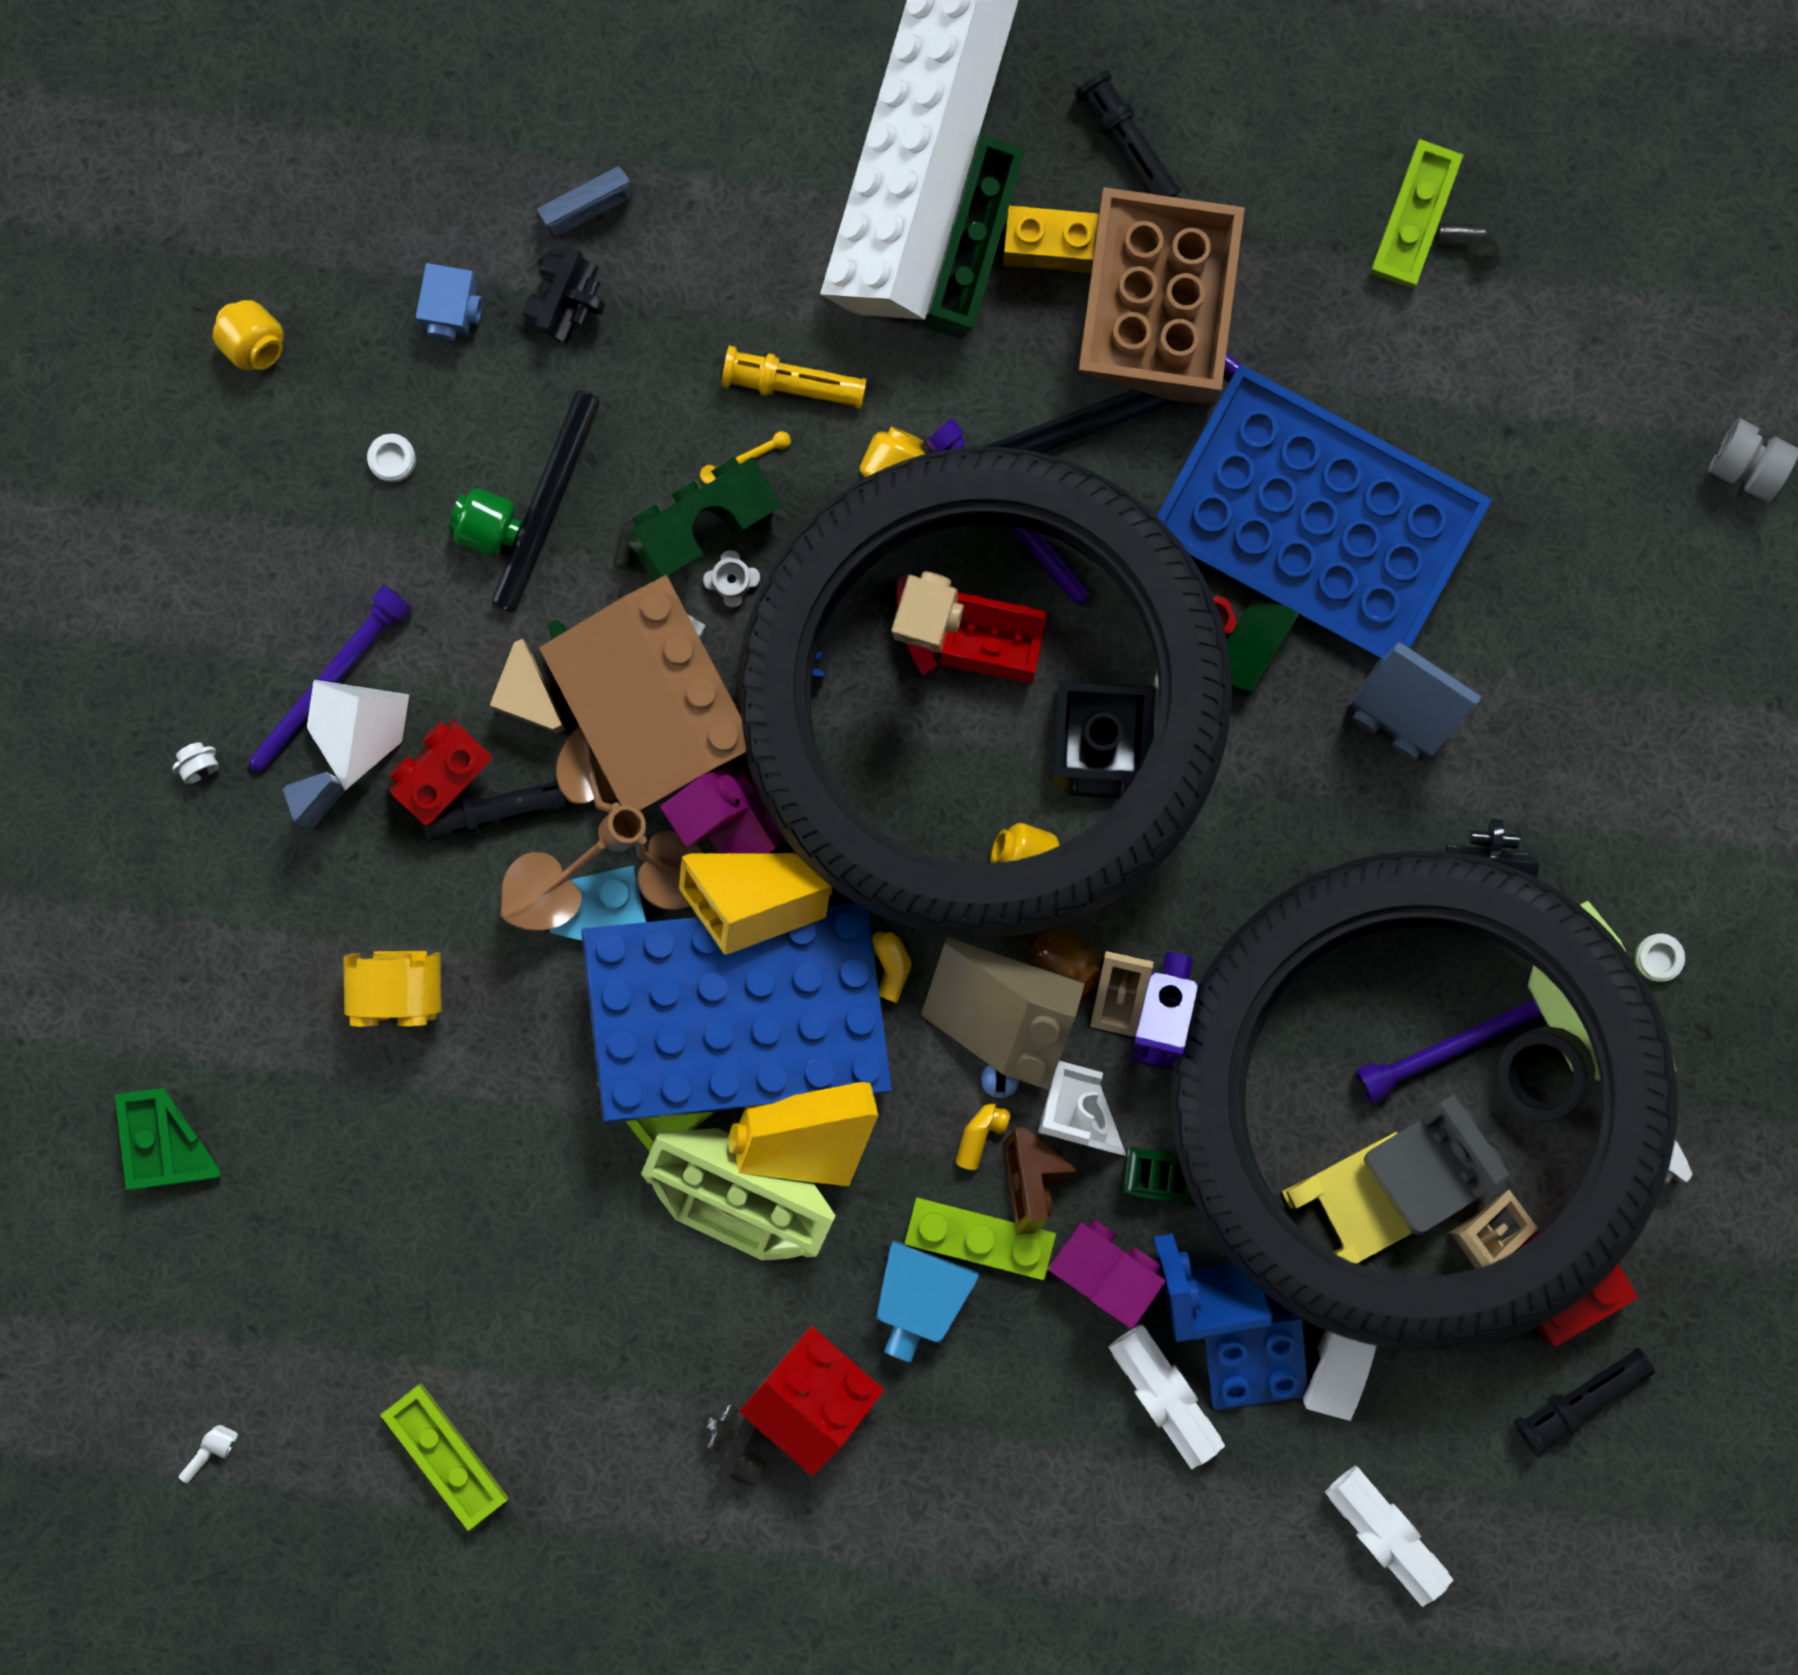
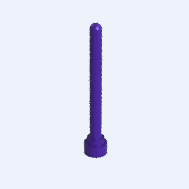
M951 418L923 443L933 453L965 448L964 445L967 442L961 436L964 431ZM1008 526L1074 603L1084 604L1088 601V589L1039 532Z
M383 584L372 597L375 602L369 608L372 611L370 616L316 680L338 683L388 624L392 627L397 620L402 622L413 607ZM313 684L250 757L249 767L251 770L263 772L307 721Z
M1535 999L1391 1065L1387 1066L1384 1062L1376 1065L1374 1062L1356 1069L1355 1075L1359 1083L1364 1082L1368 1091L1363 1093L1367 1101L1373 1105L1390 1097L1389 1092L1396 1089V1083L1543 1017Z

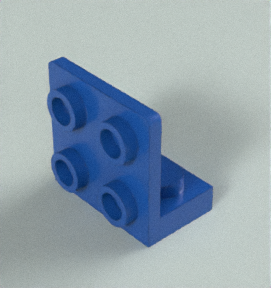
M1173 1234L1154 1237L1157 1263L1161 1265L1158 1269V1275L1166 1280L1161 1290L1176 1342L1191 1339L1199 1340L1208 1336L1237 1331H1250L1255 1328L1272 1325V1316L1264 1292L1252 1283L1234 1263L1191 1270L1187 1251L1178 1252Z
M1266 1294L1265 1297L1272 1316V1325L1255 1328L1250 1331H1237L1204 1338L1211 1402L1215 1410L1304 1397L1307 1390L1302 1318L1293 1314Z

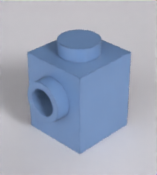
M426 263L416 319L422 328L428 329V336L444 341H454L456 334L468 336L470 324L477 325L479 323L482 311V297L476 296L478 280L473 271Z

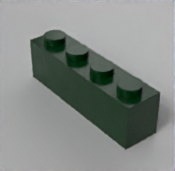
M982 134L978 137L925 320L918 319L917 325L958 339H962L974 329L1025 149Z

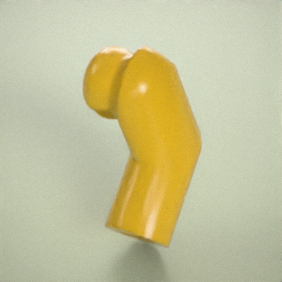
M878 931L872 935L874 955L878 956L885 970L878 986L879 995L882 998L897 1003L911 969V960L901 938L893 932Z
M987 1104L980 1109L963 1131L955 1160L958 1166L969 1170L978 1169L989 1130L999 1135L1006 1132L1011 1115L1007 1109L996 1108V1104Z

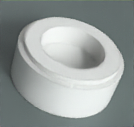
M385 434L372 442L368 450L367 461L371 471L379 479L386 482H399L412 473L416 464V454L412 445L404 437L397 434Z
M1654 934L1644 938L1635 951V964L1640 973L1648 980L1663 982L1675 978L1681 972L1685 963L1683 947L1674 937L1667 934Z

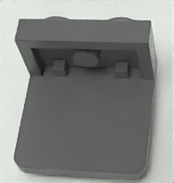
M1454 1094L1436 1105L1422 1119L1371 1149L1364 1156L1366 1167L1410 1231L1416 1235H1422L1490 1192L1510 1176L1504 1166L1500 1153L1488 1144L1477 1128L1472 1113L1465 1106L1461 1105Z

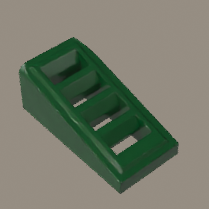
M1127 1147L1121 1195L1195 1205L1187 1184L1185 1194L1176 1193L1180 1166L1178 1154ZM1142 1159L1151 1160L1148 1189L1139 1187ZM1161 1162L1170 1163L1166 1191L1158 1190Z

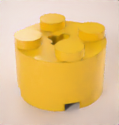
M374 951L373 959H360V953L343 956L344 1014L350 1016V1026L379 1025V1021L396 1017L398 1026L427 1025V1020H435L436 1014L442 1012L441 953L435 952L427 956V951Z

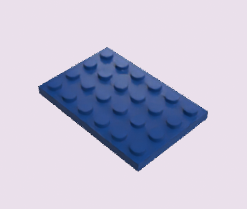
M1239 364L1157 517L1178 538L1190 556L1256 592L1293 609L1304 618L1381 658L1398 642L1409 649L1411 648L1493 499Z
M857 903L828 906L826 918L727 955H724L699 917L582 929L581 936L603 1123L744 1109L749 1106L776 1103L792 1095L858 1082L871 1083L873 1095L888 1094L892 1091L868 909Z

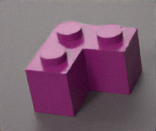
M745 759L700 776L660 806L686 847L709 838L718 853H777L789 844L767 812L756 790Z
M1094 1218L1089 1226L1079 1220L1047 1269L1133 1330L1166 1281L1156 1274L1161 1265L1134 1246L1129 1253L1112 1243L1117 1234Z

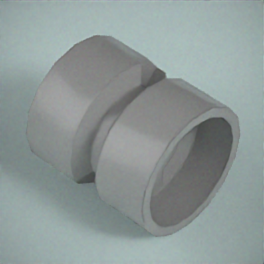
M1739 417L1726 433L1720 444L1722 446L1718 454L1714 456L1708 472L1730 484L1740 480L1743 481L1745 492L1769 503L1780 491L1798 458V447L1776 436L1769 440L1763 439V429Z

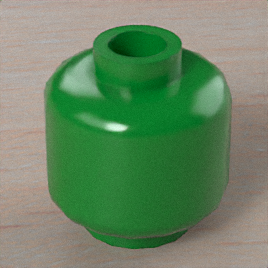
M475 488L468 495H459L449 520L448 529L454 531V541L458 546L487 557H495L500 553L503 545L510 548L513 547L522 521L514 519L516 509L512 500L482 488Z

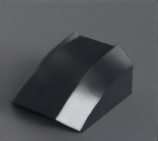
M1058 680L1052 781L1070 796L1120 799L1135 779L1151 746L1155 686Z

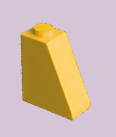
M703 853L682 856L679 890L724 955L826 918L832 886L816 874L797 853Z
M858 1082L792 1095L776 1103L745 1107L739 1124L734 1123L731 1127L728 1142L729 1151L735 1153L738 1173L849 1187L878 1118L871 1083Z

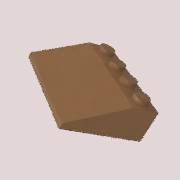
M1103 187L1078 373L1167 400L1214 406L1222 390L1245 207Z
M667 575L622 597L539 647L621 806L630 805L641 812L680 792L700 776L745 758L747 750L742 718Z

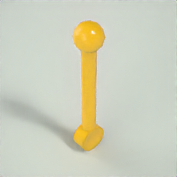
M777 432L773 440L736 457V459L741 464L751 457L755 459L776 448L784 450L790 446L791 438L786 432ZM707 465L702 468L700 477L704 483L708 484L715 480L711 470L716 467Z

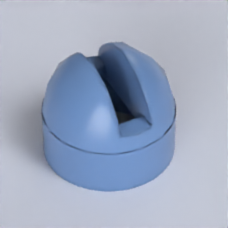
M987 1065L981 1076V1084L984 1091L989 1096L998 1099L1012 1096L1018 1089L1020 1080L1005 1075V1092H995L997 1070Z

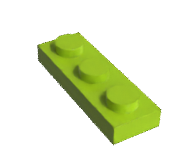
M1421 139L1418 140L1369 274L1414 290L1461 164L1463 154Z
M916 1197L904 1244L1045 1280L1056 1233L1039 1229L1035 1234L1016 1235L1015 1222Z
M422 1383L380 1415L468 1531L509 1499Z

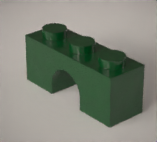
M734 456L711 470L715 477V480L700 488L695 480L672 494L676 502L674 505L660 512L655 504L632 518L636 528L624 535L652 581L665 575H671L703 555L692 532L694 519L699 512H711L718 515L725 522L731 534L735 535L782 507V504L753 457L739 464Z

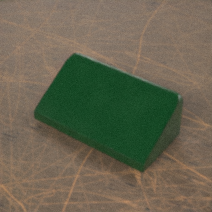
M1257 592L1255 593L1233 632L1226 640L1231 665L1232 688L1246 697L1250 695L1297 619L1298 612Z

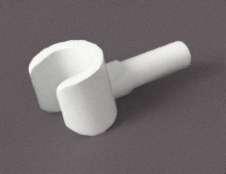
M222 1425L214 1427L204 1436L197 1455L180 1473V1480L184 1483H189L212 1453L225 1459L232 1448L230 1447L231 1442H235L238 1434Z

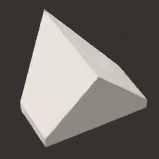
M320 680L313 681L307 729L344 790L348 789L402 743L409 694Z
M1059 1061L1049 1088L1038 1132L1126 1156L1100 1085L1103 1072Z

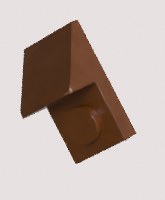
M1015 1128L1003 1141L1016 1235L1035 1234L1049 1221L1048 1218L1052 1212L1050 1192L1048 1189H1044L1043 1186L1065 1184L1077 1172L1070 1163L1026 1128Z

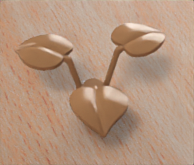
M578 726L568 737L559 753L556 763V780L559 789L568 801L574 804H585L594 800L597 809L609 813L599 825L598 835L600 841L563 872L559 862L553 856L546 853L531 852L517 858L506 871L502 882L501 916L504 921L516 928L527 931H546L564 925L574 917L582 902L580 889L569 878L605 848L614 852H623L632 845H635L638 858L645 861L637 873V883L645 899L652 905L664 910L676 911L691 907L679 890L682 856L703 854L700 847L696 843L686 847L677 832L661 831L651 838L648 852H646L644 844L647 839L643 836L646 829V821L643 814L637 808L630 805L620 806L619 803L609 804L604 802V800L617 801L618 799L580 726Z

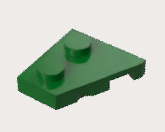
M165 1088L115 1094L126 1190L221 1177L220 1169Z

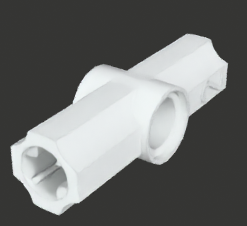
M1142 1323L1134 1327L1133 1330L1131 1329L1108 1346L1125 1375H1128L1137 1390L1134 1392L1158 1428L1161 1426L1164 1428L1191 1470L1210 1460L1225 1447L1218 1432L1196 1404L1199 1400L1175 1365L1171 1366Z
M1356 1465L1347 1470L1325 1491L1326 1495L1345 1519H1348L1359 1532L1356 1536L1365 1544L1384 1568L1388 1566L1422 1607L1436 1600L1447 1590V1587L1453 1581L1452 1577L1448 1574L1449 1572L1419 1540L1422 1536L1393 1503L1390 1505Z

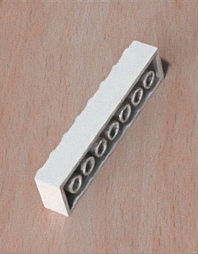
M1018 0L906 1L820 294L859 315L925 320Z

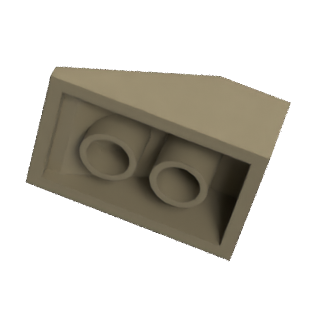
M947 937L921 1016L1001 1074L1049 1090L1076 1017L1084 983Z

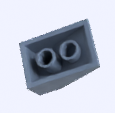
M1398 642L1377 661L1347 708L1355 712L1352 720L1357 725L1373 734H1376L1379 729L1395 739L1392 743V747L1405 757L1416 761L1418 756L1425 760L1433 756L1476 706L1481 696Z

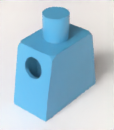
M892 1240L876 1319L894 1326L884 1352L911 1362L921 1337L940 1343L975 1285L979 1276L978 1272Z

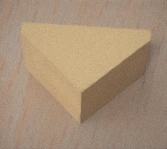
M524 639L514 642L490 706L495 711L558 734L565 731L566 728L528 644Z
M1106 951L1090 1027L1136 1037L1153 961Z
M1508 1190L1453 1229L1450 1234L1476 1269L1514 1253L1538 1228L1511 1191ZM1506 1206L1521 1229L1500 1241L1498 1237L1508 1230L1507 1225L1502 1224L1492 1229L1488 1223Z

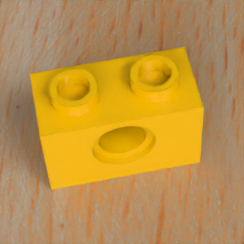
M1009 205L1003 265L1092 273L1099 214Z

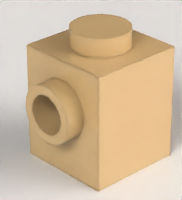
M923 572L921 578L909 575L892 628L895 640L935 652H942L947 633L952 632L956 634L964 610V605L957 603L959 598L957 589L949 587L951 580L930 572Z

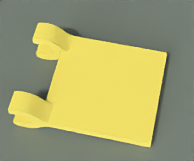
M1397 1132L1281 1192L1289 1209H1297L1317 1198L1341 1243V1248L1332 1253L1356 1264L1412 1234L1364 1163V1156L1371 1149L1398 1134Z

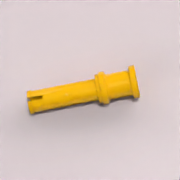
M729 345L721 382V387L729 388L732 384L757 389L760 391V395L763 396L773 395L774 391L854 406L858 409L862 407L867 382L866 378L860 379L780 363V358L776 357V354L768 353L766 357L738 352L736 346Z

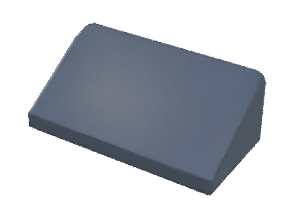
M617 166L537 208V211L549 234L556 237L633 197L632 194L634 192L629 178Z
M327 772L286 785L283 789L294 823L310 830L318 824L346 791L339 779Z

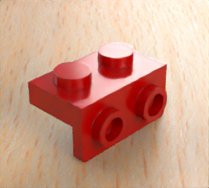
M958 593L957 603L964 605L962 618L956 634L952 632L947 633L939 665L1033 684L1047 612L1025 605H1015L987 599L978 595Z
M454 719L447 725L442 721L436 724L422 740L426 747L413 760L409 756L405 757L389 774V777L393 780L387 786L391 794L424 825L431 824L492 759L491 755Z

